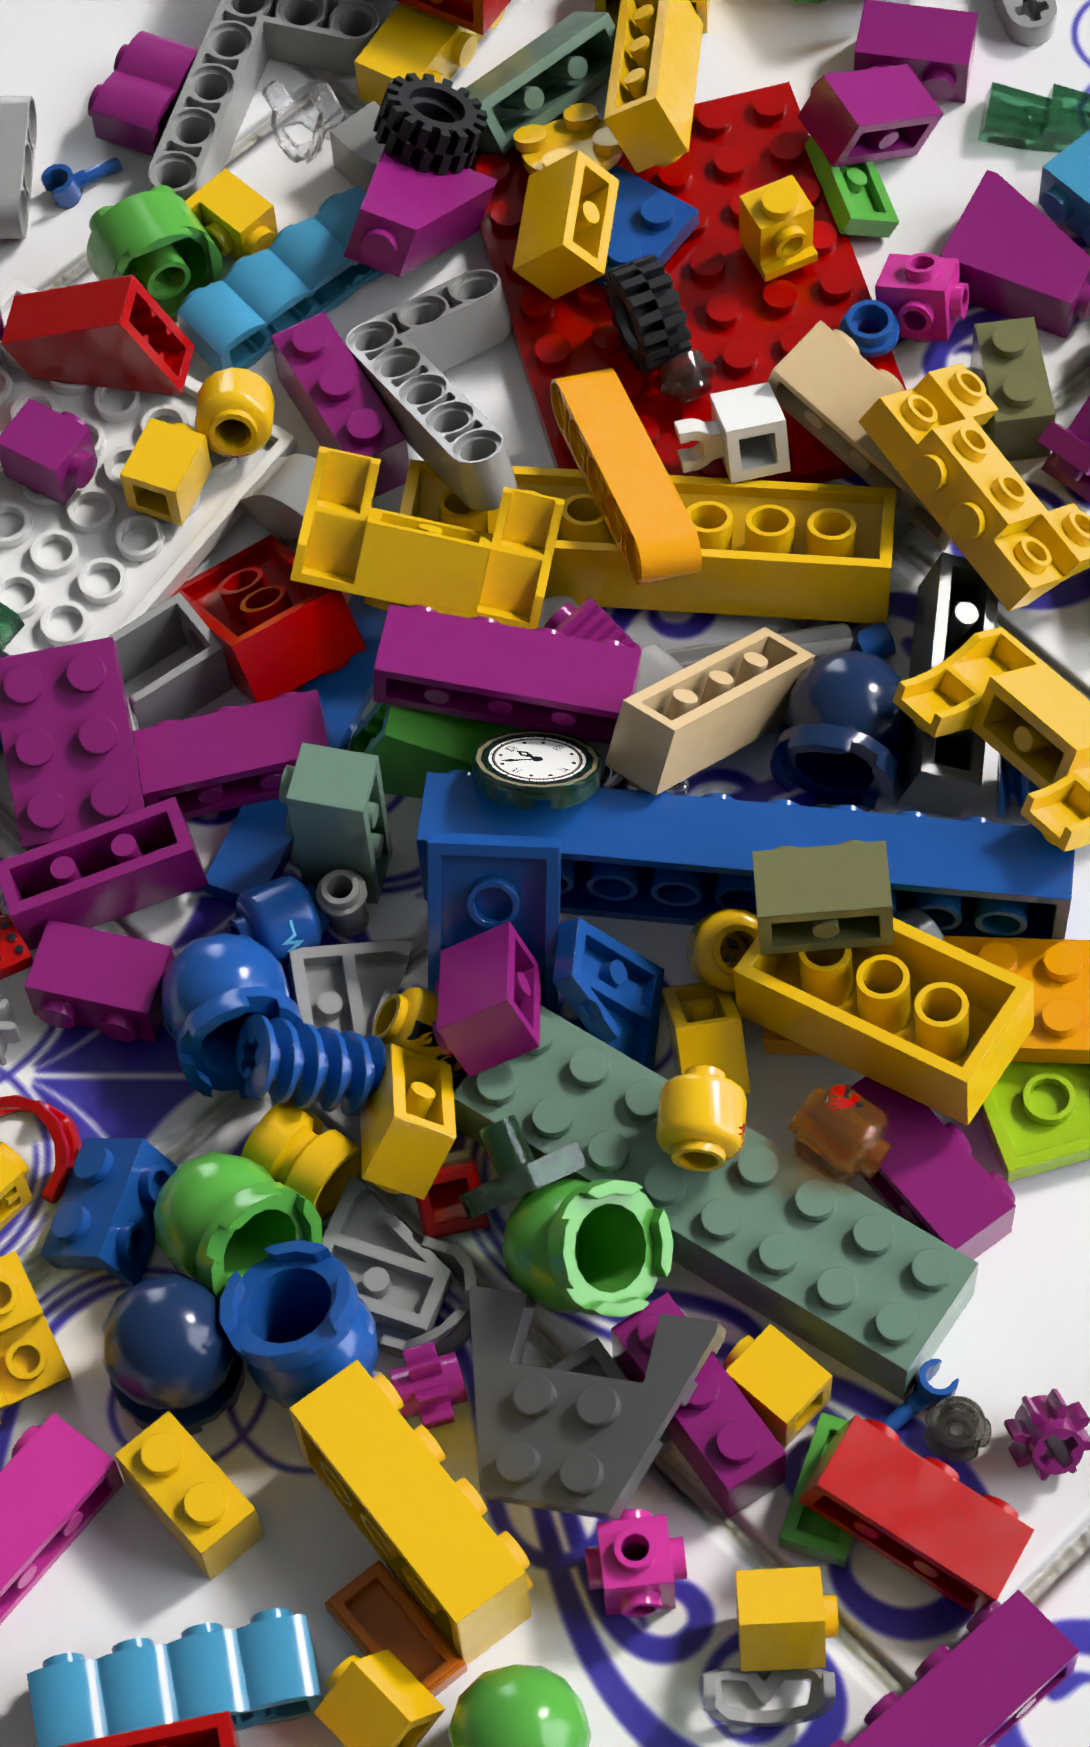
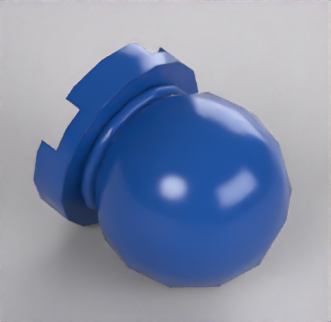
M221 933L192 940L170 962L161 984V1012L168 1029L176 1039L175 1052L188 1085L207 1097L212 1098L213 1089L218 1091L238 1090L241 1099L249 1098L244 1088V1078L237 1068L235 1058L236 1042L240 1027L249 1016L256 1013L267 1017L268 1020L276 1017L290 1021L292 1025L303 1022L296 1002L289 997L288 981L281 964L270 950L248 936Z
M302 1240L274 1244L264 1249L267 1258L253 1265L242 1277L238 1270L230 1276L220 1298L219 1322L237 1355L246 1361L247 1368L256 1386L279 1405L290 1408L355 1360H358L369 1375H371L378 1360L375 1320L366 1303L358 1296V1289L344 1263L333 1257L326 1246L321 1243Z

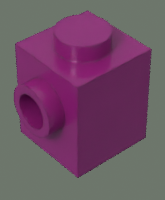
M29 398L0 435V461L4 475L63 506L77 488L82 489L90 482L95 473L98 461L90 429L83 420L70 412L64 411L60 414Z

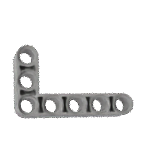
M220 0L149 165L148 178L150 188L166 185L171 187L178 196L187 200L223 170L269 59L356 76L355 59L381 27L378 10L372 4L363 0Z
M486 269L471 270L381 313L353 328L345 339L346 347L406 438L407 443L468 507L477 511L498 509L504 486L518 489L506 443L501 432L442 374V372L499 345L508 339L512 333L511 317L501 280L497 273Z

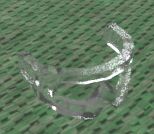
M271 81L262 89V94L272 110L270 126L272 127L277 144L287 157L295 163L306 159L308 164L322 151L324 139L331 141L329 131L347 119L343 108L328 83H318L309 91V97L319 113L317 120L294 103L281 81ZM302 124L313 133L312 141L298 145L290 138L284 128Z

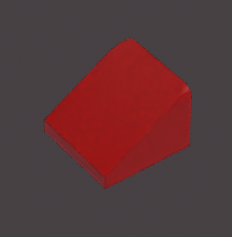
M474 1157L443 1163L425 1199L422 1200L415 1197L424 1237L428 1236L436 1239L490 1226Z

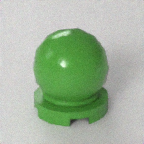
M216 1151L181 1163L160 1188L154 1209L155 1240L175 1270L198 1280L219 1301L230 1276L238 1270L242 1277L253 1265L267 1258L264 1251L265 1248L294 1240L321 1244L323 1242L321 1217L312 1202L292 1188L280 1182H275L263 1166L250 1159Z
M564 1178L549 1183L524 1195L506 1220L502 1251L509 1279L522 1293L528 1294L536 1301L537 1305L551 1312L568 1314L583 1312L585 1314L609 1317H626L639 1312L650 1304L645 1299L653 1292L658 1278L668 1277L671 1270L674 1241L668 1216L664 1209L654 1208L647 1195L640 1191L643 1187L636 1182L597 1179L588 1183L586 1181Z
M513 1664L483 1672L458 1697L448 1728L451 1747H589L592 1736L585 1707L567 1681L542 1666Z

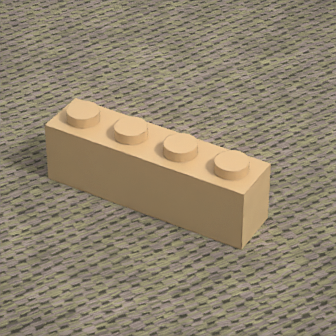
M820 320L772 370L767 382L770 383L778 404L871 487L896 488L895 508L939 547L945 550L953 541L858 422L880 397L905 391L903 385L890 372L884 369L877 370L860 355L856 343L846 333L838 329L831 330Z
M763 627L633 694L622 702L604 765L625 777L630 785L639 790L650 792L655 796L786 724L788 695L800 673L813 664L815 655L772 630Z

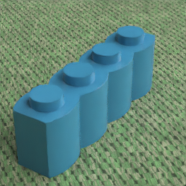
M360 186L330 196L323 202L315 217L282 229L275 237L269 249H264L250 256L238 259L231 266L223 280L214 282L204 288H197L186 296L181 307L176 312L179 328L195 345L194 350L215 371L231 367L249 369L273 347L272 335L317 314L333 310L346 301L361 284L371 282L385 274V272L343 257L366 192Z
M286 1608L269 1609L253 1615L250 1618L251 1624L237 1629L223 1630L221 1624L204 1623L185 1629L181 1633V1639L168 1644L154 1645L152 1639L133 1638L115 1644L112 1647L111 1654L98 1659H85L84 1655L80 1653H63L49 1657L43 1661V1668L27 1674L37 1747H57L224 1711L230 1712L237 1731L254 1725L285 1722L313 1715L316 1708L322 1702L323 1696L306 1614L292 1615V1611Z

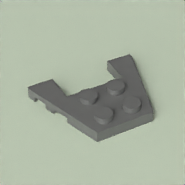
M471 1286L469 1304L480 1493L493 1501L610 1521L619 1520L663 1445L659 1439L678 1407H685L698 1386L694 1381L710 1353L717 1354L725 1340L727 1330L716 1321L660 1313L645 1379L642 1383L524 1365L521 1362L536 1301L525 1293Z

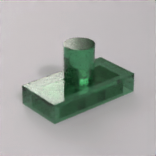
M513 1114L478 1130L498 1177L459 1195V1198L469 1220L588 1165L577 1141L535 1160L519 1123Z

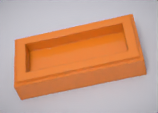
M380 1559L325 1602L326 1610L364 1656L389 1649L434 1697L468 1671L466 1662Z

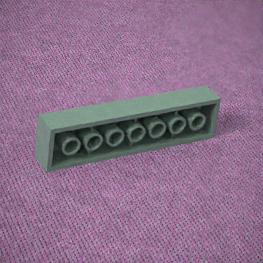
M541 1005L539 1048L469 1077L467 1075L454 1092V1106L457 1131L546 1185L564 1178L586 1181L588 1183L597 1179L636 1182L643 1187L640 1191L647 1195L654 1208L664 1209L668 1216L674 1241L672 1261L902 1400L906 1398L914 1386L921 1366L926 1361L931 1360L974 1295L978 1262L745 1126L744 1144L740 1152L735 1157L725 1161L723 1167L708 1172H697L676 1166L672 1163L671 1156L661 1150L656 1140L659 1094L664 1083L668 1080Z

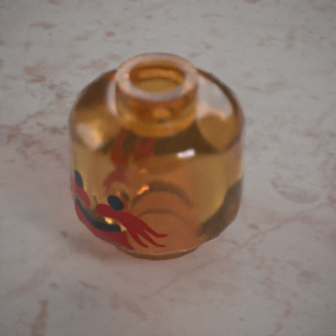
M845 1084L834 1085L827 1091L820 1086L816 1087L801 1105L788 1128L795 1135L793 1143L794 1154L838 1185L852 1181L860 1172L871 1179L893 1148V1145L884 1140L889 1127L888 1114Z

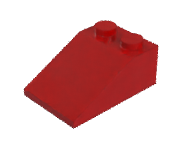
M272 535L265 537L186 581L171 595L172 597L180 592L212 631L224 648L230 680L253 703L272 700L286 692H296L299 686L319 675L331 674L344 668L349 663L350 657L366 649L342 591L290 580L295 552Z

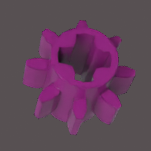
M434 1341L402 1349L405 1366L389 1370L391 1383L404 1404V1407L399 1410L400 1414L404 1419L419 1415L421 1424L427 1429L455 1422L452 1406L468 1402L464 1380L455 1352L437 1356Z
M1052 1389L1048 1395H1038L1031 1398L1027 1396L1022 1397V1404L1015 1414V1419L1012 1418L1004 1421V1426L1014 1441L1008 1447V1450L1018 1468L1025 1467L1032 1462L1039 1478L1043 1481H1046L1050 1474L1075 1473L1077 1471L1076 1466L1081 1461L1084 1451L1090 1450V1436L1085 1429L1090 1422V1418L1081 1403L1078 1401L1067 1406L1057 1389Z

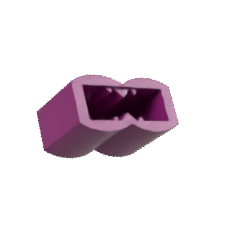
M140 31L129 44L122 45L115 58L114 72L103 84H98L93 89L89 99L88 114L92 117L95 137L154 156L199 49L146 31Z

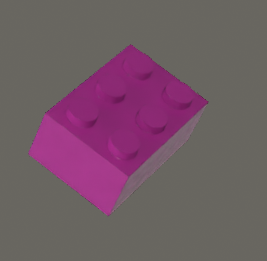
M113 637L0 658V735L21 847L25 851L148 807L142 793L131 716L118 648Z

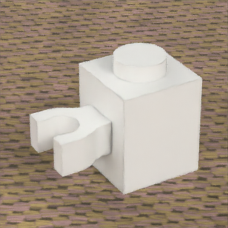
M769 382L710 394L712 421L710 422L694 418L674 421L675 432L680 444L699 441L692 448L677 450L678 460L683 473L702 469L718 458H721L731 483L791 471L786 419Z

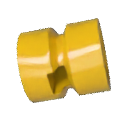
M290 1098L284 1104H275L261 1118L246 1140L241 1157L248 1158L263 1166L275 1182H280L292 1188L312 1202L322 1220L334 1212L349 1176L361 1177V1148L336 1129L323 1132L324 1122L307 1108H300L295 1105L293 1098Z

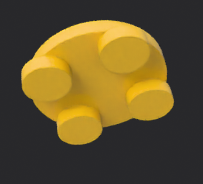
M590 103L573 104L564 110V119L556 120L543 126L538 124L525 125L517 129L513 134L515 148L521 152L523 166L530 175L577 150H580L606 171L613 168L623 154L622 148L606 122L598 118L596 106Z

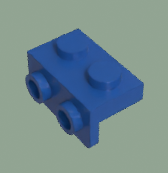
M85 1138L56 1214L52 1219L40 1256L57 1268L105 1269L124 1285H136L141 1281L156 1241L154 1209L159 1190L178 1166L143 1138Z

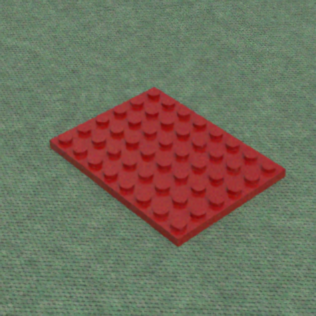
M789 82L694 104L689 152L683 154L670 165L663 167L653 166L636 173L624 152L616 164L699 210V225L664 265L665 274H670L673 280L672 287L674 291H678L681 298L679 304L681 310H684L688 321H685V325L690 330L691 339L688 340L692 345V349L688 357L646 373H642L641 370L638 371L635 368L634 361H630L626 354V346H622L618 338L620 333L617 326L614 327L611 319L613 313L608 308L606 297L609 296L605 292L604 287L591 281L563 296L552 299L512 270L530 174L525 170L521 152L516 150L515 146L504 154L484 153L475 155L469 169L497 179L478 232L490 269L497 273L501 280L511 317V334L555 468L579 470L555 420L550 393L552 379L613 368L668 475L729 478L721 458L711 461L702 469L683 473L678 460L677 450L692 448L699 441L680 444L675 432L674 421L688 418L699 419L705 422L712 421L710 394L766 383L775 366L820 320L831 330H840L843 316L854 304L864 300H872L848 235L840 234L805 149V144L809 140L810 135L797 117L800 109ZM793 175L814 207L813 246L818 253V261L765 282L739 241V196ZM873 331L863 332L866 334H875V332ZM892 350L880 357L864 358L877 370L884 369L894 375L903 385L904 390H906ZM780 406L786 419L791 471L750 480L820 484L857 475V473Z

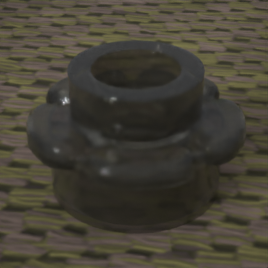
M700 350L682 353L670 359L659 369L658 373L664 383L661 387V392L664 396L677 397L680 403L696 400L712 388L710 380L716 371V366L712 362H707Z
M951 1396L945 1398L938 1404L931 1406L925 1416V1423L928 1425V1428L925 1429L923 1436L927 1447L937 1456H948L951 1462L965 1463L975 1459L978 1456L980 1447H986L990 1441L992 1433L990 1421L985 1418L981 1407L967 1397ZM954 1425H959L963 1428V1433L959 1436L953 1435L950 1428Z

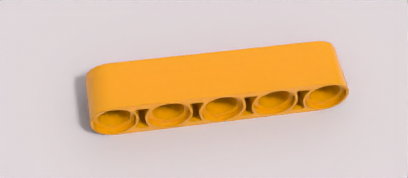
M607 368L552 379L550 393L557 425L635 583L643 585L699 573L702 567V553L694 523L614 369Z

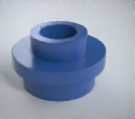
M864 300L854 304L843 316L840 323V331L846 333L856 343L862 357L876 358L889 353L896 346L899 339L900 326L896 316L886 304L876 300ZM873 331L875 332V334H866L863 332Z

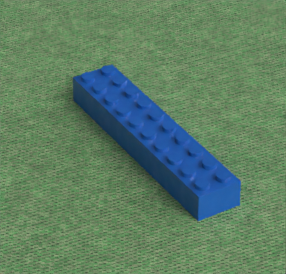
M452 770L447 773L427 772L416 837L425 901H428L427 843L430 832L561 837L560 913L694 926L704 915L719 909H745L757 915L752 851L772 850L787 845L799 848L837 845L849 840L864 842L886 841L893 914L905 906L917 908L936 923L943 936L1065 939L1072 899L1075 849L1063 852L1059 847L1049 843L1032 824L1026 826L997 824L983 817H966L961 820L931 818L917 811H901L896 814L865 812L851 805H837L831 808L799 806L797 803L786 799H773L766 803L735 800L728 795L720 793H709L699 797L670 794L667 791H663L655 796L650 792L642 790L611 789L588 781L552 787L519 786L497 780L496 778L479 777L465 770ZM510 778V779H509V780L517 781V782H520V783L551 784V783H544V782L522 781V780H517V779H513V778Z

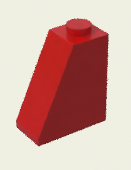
M134 275L14 296L0 343L33 379L164 395H179L183 393L195 347Z

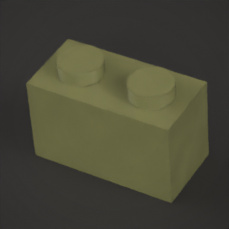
M1034 317L974 324L970 363L971 372L981 379L985 385L986 394L999 409L983 425L984 432L1007 461L1050 456L1051 451L1037 442L1049 422H1055L1056 413Z
M849 840L837 845L800 848L787 845L772 850L752 851L760 955L894 945L893 906L886 841L864 842Z

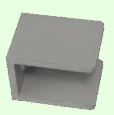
M180 592L108 636L113 637L117 645L124 683L186 645L195 655L129 697L128 701L136 730L152 727L163 720H183L233 689L223 646Z

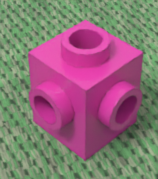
M917 253L914 255L889 254L875 285L876 301L886 304L899 322V338H910L923 343L933 341L948 342L957 319H964L966 317L969 305V286L967 283L960 282L958 258L937 257L931 253Z
M629 1509L623 1511L619 1520L596 1522L598 1546L585 1547L589 1590L603 1589L606 1616L621 1614L626 1617H646L657 1614L663 1609L675 1608V1580L687 1579V1567L683 1537L669 1538L666 1514L651 1516V1513L647 1510ZM643 1558V1559H641V1560H639V1561H631V1560H629V1559Z

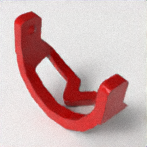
M20 1095L0 1097V1118L21 1111L34 1112L47 1126L54 1142L55 1167L52 1176L41 1193V1198L49 1203L56 1204L66 1188L75 1160L82 1147L77 1125L69 1115L50 1103L32 1100Z

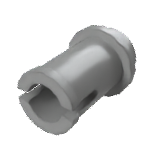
M337 869L326 874L318 883L316 897L322 911L328 914V921L332 923L331 929L339 936L349 938L359 935L366 929L369 922V913L366 912L365 906L368 893L366 883L362 877L354 871L347 869Z

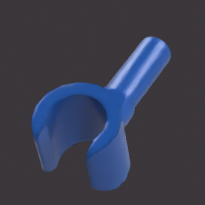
M114 157L87 170H81L73 174L67 165L54 164L43 171L41 181L46 191L51 192L55 203L62 208L69 209L79 203L82 197L81 189L90 186L95 181L121 171L122 165L120 160Z
M885 623L874 624L860 630L854 650L878 656L882 660L896 654L893 637Z
M931 1359L926 1361L920 1368L913 1393L881 1422L896 1432L923 1410L940 1412L946 1409L953 1400L959 1379H955L949 1387L944 1389L932 1387L928 1381L937 1374L942 1360Z

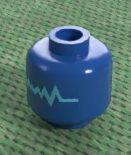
M282 876L243 891L236 900V918L229 920L228 929L230 934L248 936L270 950L282 966L287 964L289 952L301 947L320 946L322 933L328 930L329 921L328 915L318 905L317 889L312 884L303 885L297 878Z

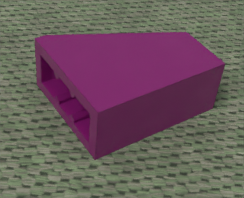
M383 149L343 257L398 278L478 232L497 179L464 167L461 173L455 175L450 169H448L446 175H437L432 167H429L427 173L417 171L419 164L410 162L407 167L399 162L400 154L397 153L389 156Z
M986 170L939 257L959 259L960 282L967 283L969 286V303L1011 319L1034 317L1036 328L1067 339L1077 318L1086 321L1090 315V256L998 173Z

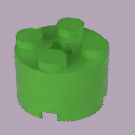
M159 185L149 191L129 196L114 206H104L98 209L89 221V228L92 232L87 244V260L97 279L100 281L134 275L175 323L178 322L176 312L189 293L197 288H204L210 285L211 281L214 283L221 279L223 261L219 249L188 203L169 186Z

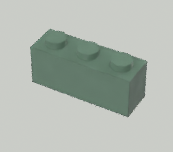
M573 12L465 88L470 91L468 99L478 98L482 103L480 110H486L488 116L486 119L487 125L476 152L506 153L515 146L513 134L517 129L530 124L542 126L564 112L567 107L577 103L609 80L616 27L608 12Z
M302 742L296 765H287L283 771L279 791L280 803L287 804L288 807L286 834L294 837L292 865L299 866L303 885L312 884L316 889L320 880L329 872L337 869L352 870L359 874L366 883L368 893L366 903L378 905L393 851L378 755Z

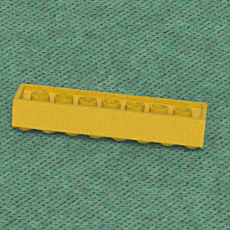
M410 460L400 514L486 533H494L499 508L492 511L471 509L425 461ZM512 466L518 490L565 500L544 599L555 596H570L580 606L590 597L595 600L599 607L610 609L627 608L667 612L726 614L730 616L775 617L792 620L841 621L856 624H877L880 622L888 624L896 488L766 480H745L731 483L729 478L669 475L696 528L702 553V567L699 573L637 585L580 470Z

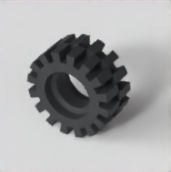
M407 73L405 79L397 76L393 79L392 83H389L374 124L373 132H377L375 139L378 144H386L384 151L389 156L397 153L401 155L399 162L408 167L410 162L419 164L417 171L427 173L429 167H432L437 175H446L448 169L455 175L461 173L463 167L468 169L471 166L487 125L486 110H480L482 103L478 98L468 99L470 91L464 87L458 90L451 88L453 81L443 78L441 84L435 82L434 75L424 73L422 80H420L415 73Z
M654 254L647 255L607 270L604 273L606 281L603 282L604 290L609 296L606 297L608 308L613 313V316H611L614 327L617 326L620 333L618 338L622 346H626V354L630 361H634V366L638 371L641 370L642 373H646L690 355L689 352L692 349V345L688 340L691 339L690 330L685 325V321H688L685 311L681 310L679 304L681 298L678 291H674L672 287L673 280L670 274H665V267L661 260L657 261V257Z

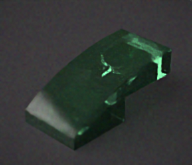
M992 82L985 96L978 140L1017 149L1060 153L1090 130V94L1053 84L1048 96L1044 97Z

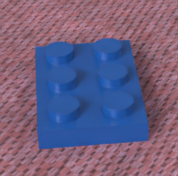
M430 832L427 843L428 990L436 994L435 982L439 980L440 952L510 921L541 967L540 1005L559 1016V990L552 981L560 923L561 837Z

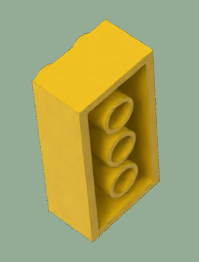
M893 918L894 945L760 955L759 935L733 970L736 1005L740 1016L967 1126L1034 1027L1033 982L896 918Z
M355 1360L289 1408L302 1457L411 1598L466 1664H469L532 1617L528 1591L533 1588V1584L524 1570L530 1566V1562L520 1545L509 1532L505 1530L497 1536L483 1519L482 1515L487 1512V1507L470 1482L464 1477L454 1482L441 1466L440 1462L445 1459L444 1452L428 1429L421 1424L413 1430L398 1410L403 1408L404 1404L390 1381L382 1373H378L372 1378L361 1363Z

